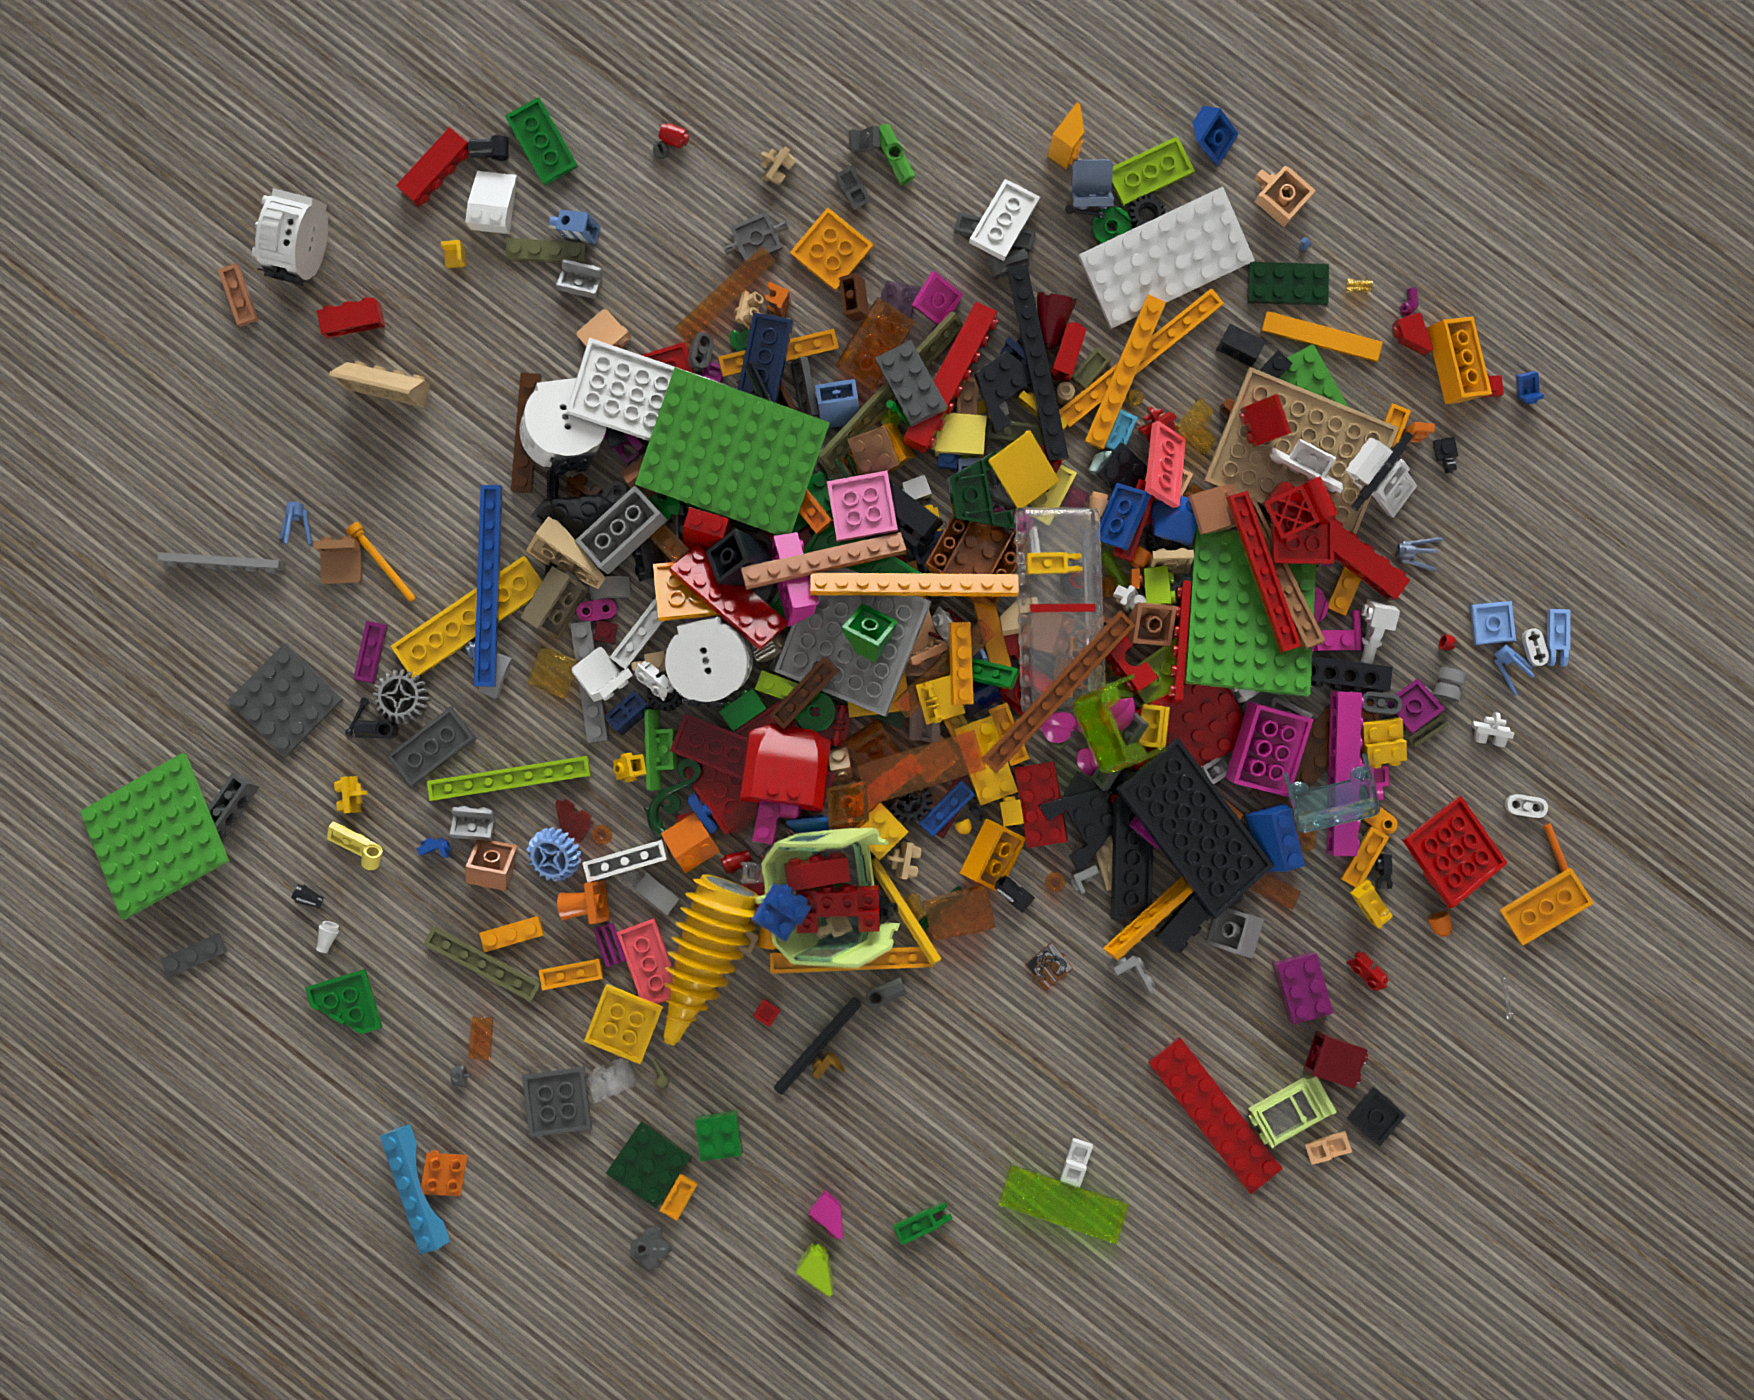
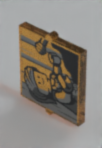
M1052 942L1024 964L1033 974V979H1037L1045 990H1048L1073 969L1064 957L1065 954L1061 953Z

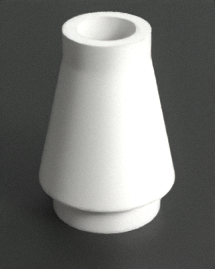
M323 921L322 925L319 926L317 951L328 953L330 946L339 933L338 924L331 921Z

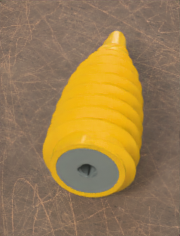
M703 874L700 879H693L698 885L696 892L685 893L692 900L691 907H680L687 914L686 921L675 922L682 929V935L671 937L679 945L678 951L668 952L675 959V965L665 967L672 974V982L664 983L670 989V999L665 1000L669 1005L663 1037L665 1038V1043L673 1046L680 1041L691 1022L697 1020L696 1015L698 1012L709 1008L706 1001L719 998L720 995L716 987H723L729 984L724 973H734L737 971L736 966L731 960L744 957L743 952L738 946L750 944V939L744 933L757 929L750 919L758 909L755 898L759 895L742 885L713 875Z

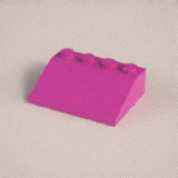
M1248 701L1225 778L1235 784L1289 797L1314 719Z

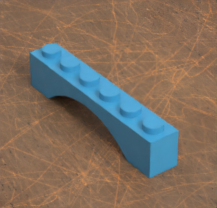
M408 1124L381 1135L380 1139L419 1254L421 1255L439 1249L450 1242L444 1222L431 1209L421 1189L416 1167L417 1142L411 1125Z

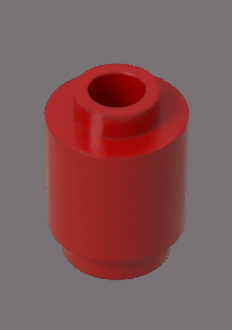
M663 123L658 138L668 145L682 149L683 146H687L690 135L687 134V129L670 123Z

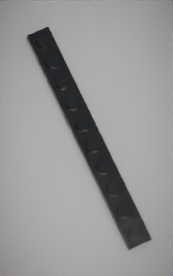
M1027 264L1007 267L1008 280L1048 462L1068 459L1067 446Z

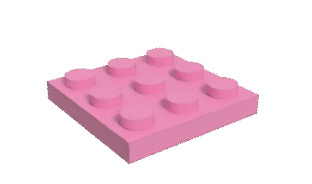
M887 471L827 481L837 542L898 531Z

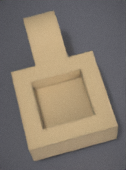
M665 651L644 654L647 663L650 662L660 673L666 672ZM644 661L632 662V671L635 672L637 664H642Z
M829 917L826 919L828 925L818 928L816 935L819 940L830 934L836 939L852 932L853 929L848 917Z

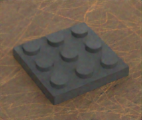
M585 1066L522 1075L530 1137L592 1128Z

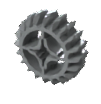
M401 669L400 673L397 670H393L392 675L386 673L385 677L387 680L379 679L382 685H375V688L379 689L378 693H373V696L378 697L373 703L376 705L380 704L376 711L382 712V718L388 717V721L393 722L395 720L397 724H401L402 720L404 723H409V717L412 720H416L415 713L418 715L423 714L420 707H427L426 704L422 703L423 700L428 701L429 697L423 696V694L428 692V689H422L426 683L424 681L419 682L420 676L416 675L411 678L412 671L406 674V670ZM398 681L394 691L388 692L390 686ZM406 681L413 686L415 695L408 692ZM404 694L405 696H409V698H405V697H404V698L398 699V698H396V697H393V695H394V696H398V695ZM387 699L393 700L396 712L390 709ZM410 701H414L412 707L407 711L403 712V709L406 708V704Z

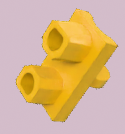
M358 776L340 777L339 781L334 782L336 793L342 792L343 799L337 801V811L344 812V814L362 812V795H368L367 790L361 791V783H358Z

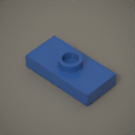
M695 793L688 797V804L709 834H712L717 830V824L711 817L712 811L707 804L703 805Z

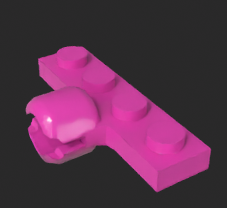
M761 801L759 803L752 841L774 845L778 820L781 817L799 818L802 806Z

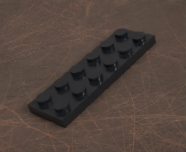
M1114 797L1111 919L1134 920L1152 904L1153 845L1129 826L1135 814L1122 797Z

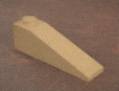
M550 517L545 520L526 549L528 553L547 565L553 563L559 566V570L564 573L566 571L574 573L578 580L597 589L600 588L606 579L566 528Z

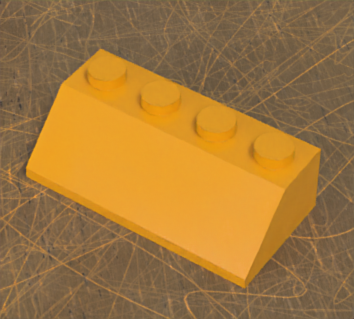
M1474 317L1444 319L1427 327L1434 349L1433 355L1445 405L1461 403L1492 394Z

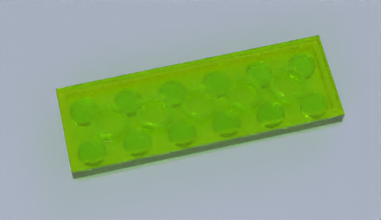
M1013 1164L1010 1166L998 1203L1000 1206L1114 1244L1118 1242L1129 1207L1127 1202L1077 1187Z

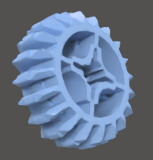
M554 827L549 830L546 828L537 832L530 840V845L526 849L529 852L527 858L531 859L529 865H534V871L538 870L540 872V877L545 875L546 880L552 878L554 882L558 880L563 881L577 871L582 860L579 858L581 852L577 850L579 845L573 843L575 838L570 839L568 837L569 832L563 834L562 829L556 831Z

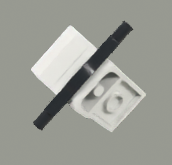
M1405 432L1400 441L1391 450L1380 441L1371 437L1362 446L1360 452L1346 469L1347 473L1361 490L1354 503L1350 506L1352 509L1358 511L1364 501L1372 495L1388 516L1395 517L1417 487V484L1408 473L1410 470L1408 465L1401 458L1398 459L1413 437L1411 433Z

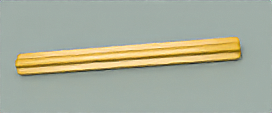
M873 858L871 862L875 878L891 903L897 904L898 914L931 965L936 964L941 960L940 955L878 858Z

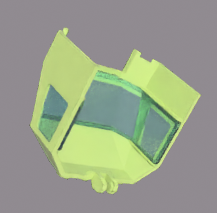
M876 828L836 829L798 833L776 842L761 863L765 894L767 895L773 884L787 885L784 863H788L789 859L800 858L801 860H806L811 855L829 856V853L834 851H841V853L846 854L851 881L831 884L833 887H839L843 884L875 886L869 845H887L889 842L879 836L880 833ZM792 891L794 896H796V891ZM766 895L756 897V903L761 904ZM852 916L848 917L853 931L836 939L833 938L832 934L819 940L816 933H797V924L786 942L772 933L771 935L773 944L792 964L859 968L892 949L894 943L892 936L894 931H898L900 923H880V932H859V917ZM818 917V928L828 925L826 919L829 917Z

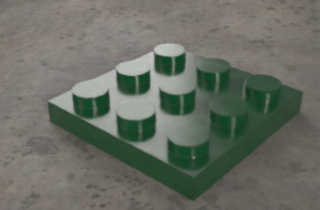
M641 1121L606 1174L651 1206L657 1208L692 1155Z

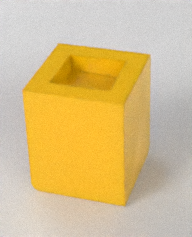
M460 240L440 242L444 250L446 268L467 267L466 247Z

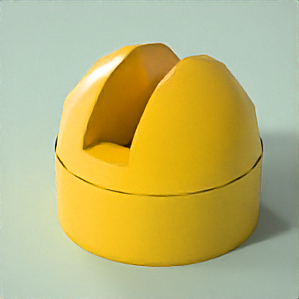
M969 818L954 824L960 834H968L972 829Z

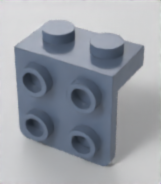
M1090 159L1073 161L1071 194L1073 207L1087 209L1088 206H1096L1099 209H1106L1108 206H1113L1112 160Z

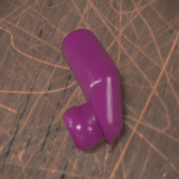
M1417 288L1407 289L1408 300L1400 307L1402 315L1409 316L1418 308Z

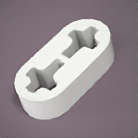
M1536 628L1526 630L1522 634V643L1528 662L1535 667L1546 664L1549 654L1542 632ZM1531 634L1536 635L1534 642L1528 639ZM1541 654L1542 658L1535 660L1534 656Z

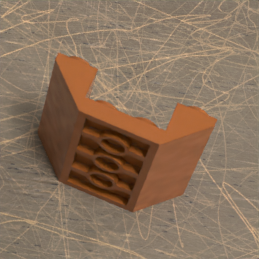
M952 515L925 566L931 574H1013L1031 539L1015 529L1008 533L997 526L957 520ZM1001 596L963 597L971 602L995 607Z

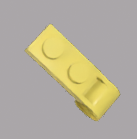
M336 822L330 824L327 840L361 856V865L367 870H375L380 866L381 846Z

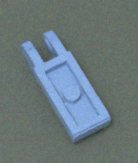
M1547 610L1548 666L1555 665L1556 650H1561L1560 665L1567 666L1570 610Z

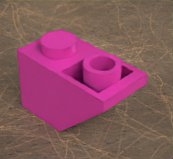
M824 1190L809 1208L810 1219L817 1225L821 1223L826 1228L827 1234L832 1238L837 1237L841 1240L843 1237L841 1203Z

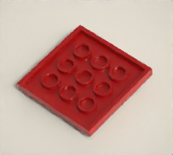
M1462 796L1456 797L1402 840L1449 909L1458 905L1508 864Z

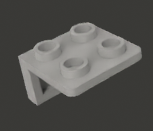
M1127 953L1118 961L1114 958L1111 959L1112 962L1108 966L1114 974L1118 976L1133 967L1145 991L1149 994L1155 993L1153 990L1155 984L1151 977L1143 972L1145 966L1140 957Z

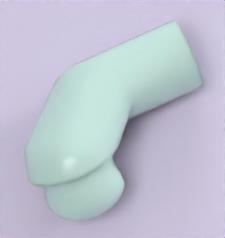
M1103 451L1095 454L1088 472L1096 475L1095 472L1112 451Z

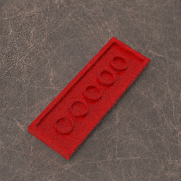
M698 544L670 568L669 572L759 650L763 649L788 624V621L752 590L746 589L745 585L718 584L706 551Z

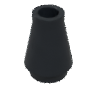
M298 884L291 899L295 900V903L320 908L324 897L305 884L303 886Z

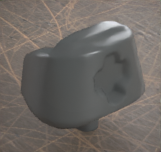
M465 1065L452 1068L451 1083L453 1086L466 1087L467 1078H470V1073L466 1074Z

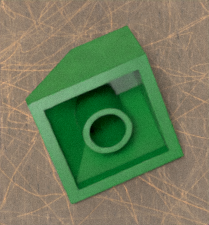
M862 603L843 625L842 632L857 654L875 662L885 650L898 621Z

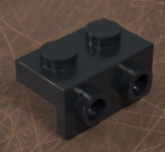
M661 536L646 539L631 553L635 559V574L639 582L654 579L653 564L666 563Z

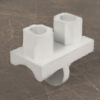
M1118 585L1113 594L1117 598L1116 602L1121 604L1124 611L1128 614L1132 612L1137 602L1146 603L1145 597L1139 595L1136 588L1131 585L1128 589Z
M1494 712L1492 717H1485L1484 722L1486 723L1473 721L1472 727L1475 730L1474 740L1478 743L1485 744L1488 735H1494L1492 743L1496 746L1505 747L1508 739H1513L1514 732H1510V728L1505 727L1506 720L1501 719L1500 713Z

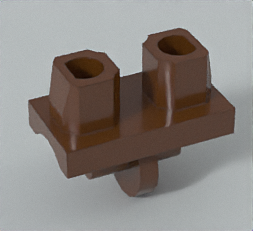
M582 473L574 477L569 476L566 479L567 485L565 489L569 491L566 494L568 497L602 495V489L595 484L589 490L584 487L588 479Z

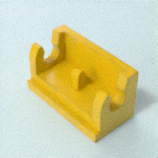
M1142 704L1141 717L1149 726L1140 738L1138 745L1165 748L1170 707Z
M1368 879L1350 892L1369 923L1380 929L1382 925L1392 918L1393 915L1389 912V909L1385 906Z

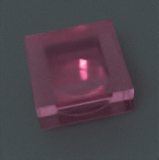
M1071 485L1062 505L1080 513L1089 493Z

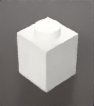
M925 475L902 483V490L918 502L931 497L932 493Z

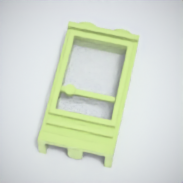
M1311 1074L1248 1108L1251 1113L1248 1116L1254 1127L1258 1126L1261 1131L1258 1134L1264 1145L1268 1144L1271 1148L1331 1114L1337 1113L1319 1079Z

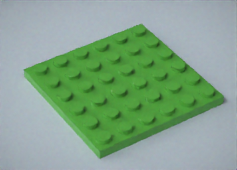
M181 753L80 811L121 919L126 920L229 862L187 754Z

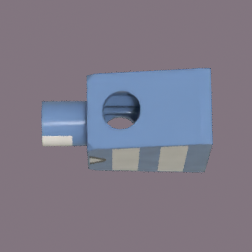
M561 210L558 217L551 216L549 220V227L556 229L565 239L596 246L600 226L589 213Z

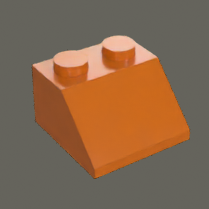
M695 812L661 833L668 848L685 874L720 852L717 842L706 830Z

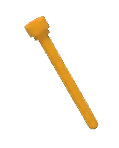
M358 521L351 524L346 529V533L355 540L358 539L406 599L410 602L414 601V594L366 538L363 526Z

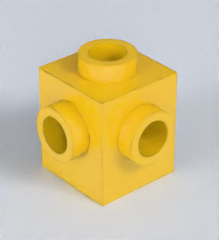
M632 752L620 755L621 758L613 760L616 780L625 779V783L637 781V777L647 774L643 754L632 755Z

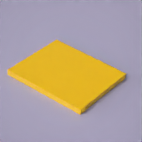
M1030 430L1026 431L1022 436L988 460L1018 511L1022 510L1060 481Z

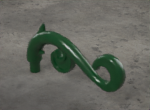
M688 758L682 759L678 764L680 777L686 778V767L694 769L693 777L665 788L655 796L649 808L644 806L649 828L659 839H663L661 833L667 830L663 827V820L659 821L658 810L661 803L666 799L670 800L669 805L663 804V809L668 814H675L680 810L681 799L675 793L692 785L700 778L702 774L700 763Z

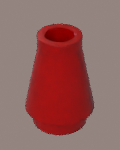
M745 850L724 855V858L720 860L726 874L730 872L733 874L752 861L749 851Z

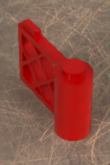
M1321 476L1264 502L1280 539L1285 538L1286 542L1298 537L1297 532L1323 521L1324 524L1336 520L1335 515L1338 514ZM1298 491L1303 498L1300 506L1289 502L1291 495ZM1276 501L1285 504L1282 514L1273 512L1270 504ZM1288 505L1299 509L1295 519L1284 516ZM1301 511L1310 513L1313 521L1307 524L1298 521ZM1283 519L1294 523L1291 531L1285 534L1280 526Z

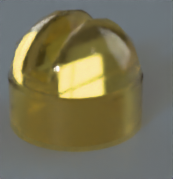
M1139 390L1130 391L1127 395L1128 404L1133 407L1139 406L1144 398L1142 392ZM1137 393L1139 394V396L1134 402L1132 401L1134 395Z

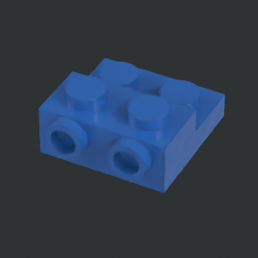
M773 884L752 917V920L786 942L796 924L801 925L811 907L807 905L808 900L799 894L797 897L792 894L793 889L789 886Z

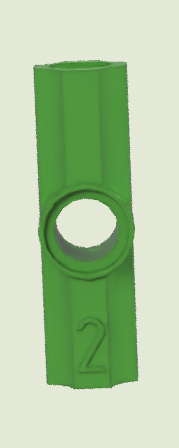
M890 124L879 126V144L886 156V162L891 166L899 184L906 185L915 179L916 176L904 154L903 147L899 144ZM898 152L900 155L898 157H892L890 156V153Z

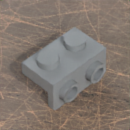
M563 259L562 271L557 281L556 289L595 299L602 283V269L593 265Z
M911 700L909 740L939 743L940 722L926 725L920 700Z
M467 806L452 807L451 838L492 840L496 820L492 810L484 807L479 809H472Z

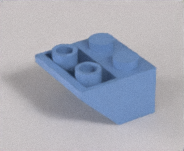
M855 379L815 385L820 419L830 422L828 429L845 426L860 410Z

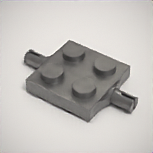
M764 212L731 226L730 229L734 236V243L723 248L726 255L738 250L745 264L748 265L783 250L778 233L789 229L786 221L774 225L767 212Z

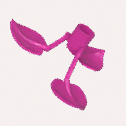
M1130 697L1108 701L1100 710L1102 721L1095 719L1094 716L1090 717L1086 712L1078 713L1075 718L1067 712H1054L1040 728L1046 739L1053 743L1066 741L1070 737V731H1075L1076 727L1081 733H1084L1089 748L1080 749L1077 753L1076 761L1083 773L1093 776L1108 752V749L1102 745L1092 747L1089 732L1093 729V722L1102 726L1109 725L1110 729L1115 732L1124 730L1133 720L1135 713L1134 700Z

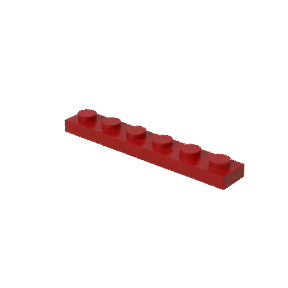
M1183 580L1176 589V598H1179V606H1177L1175 618H1178L1177 626L1175 625L1173 629V638H1176V645L1172 647V657L1175 658L1174 665H1171L1170 677H1173V685L1169 687V697H1172V704H1180L1183 701L1191 594V581Z

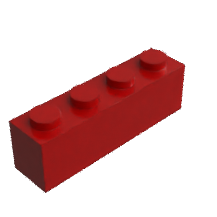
M449 127L396 186L417 207H420L421 204H425L429 200L434 190L442 186L443 180L455 172L457 165L468 158V143Z

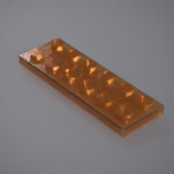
M974 730L857 765L868 805L985 770L986 767L985 763L981 760L982 754Z

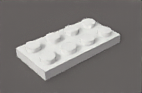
M1005 179L971 235L969 243L1004 261L1039 202L1040 197Z

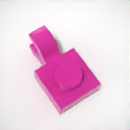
M1389 766L1373 769L1374 778L1367 784V786H1373L1374 784L1371 792V801L1383 800V787L1389 786Z

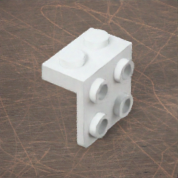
M602 647L596 648L572 667V673L594 702L601 699L606 701L614 695L613 691L616 688L621 689L629 683L627 679L633 675L629 669L619 671Z

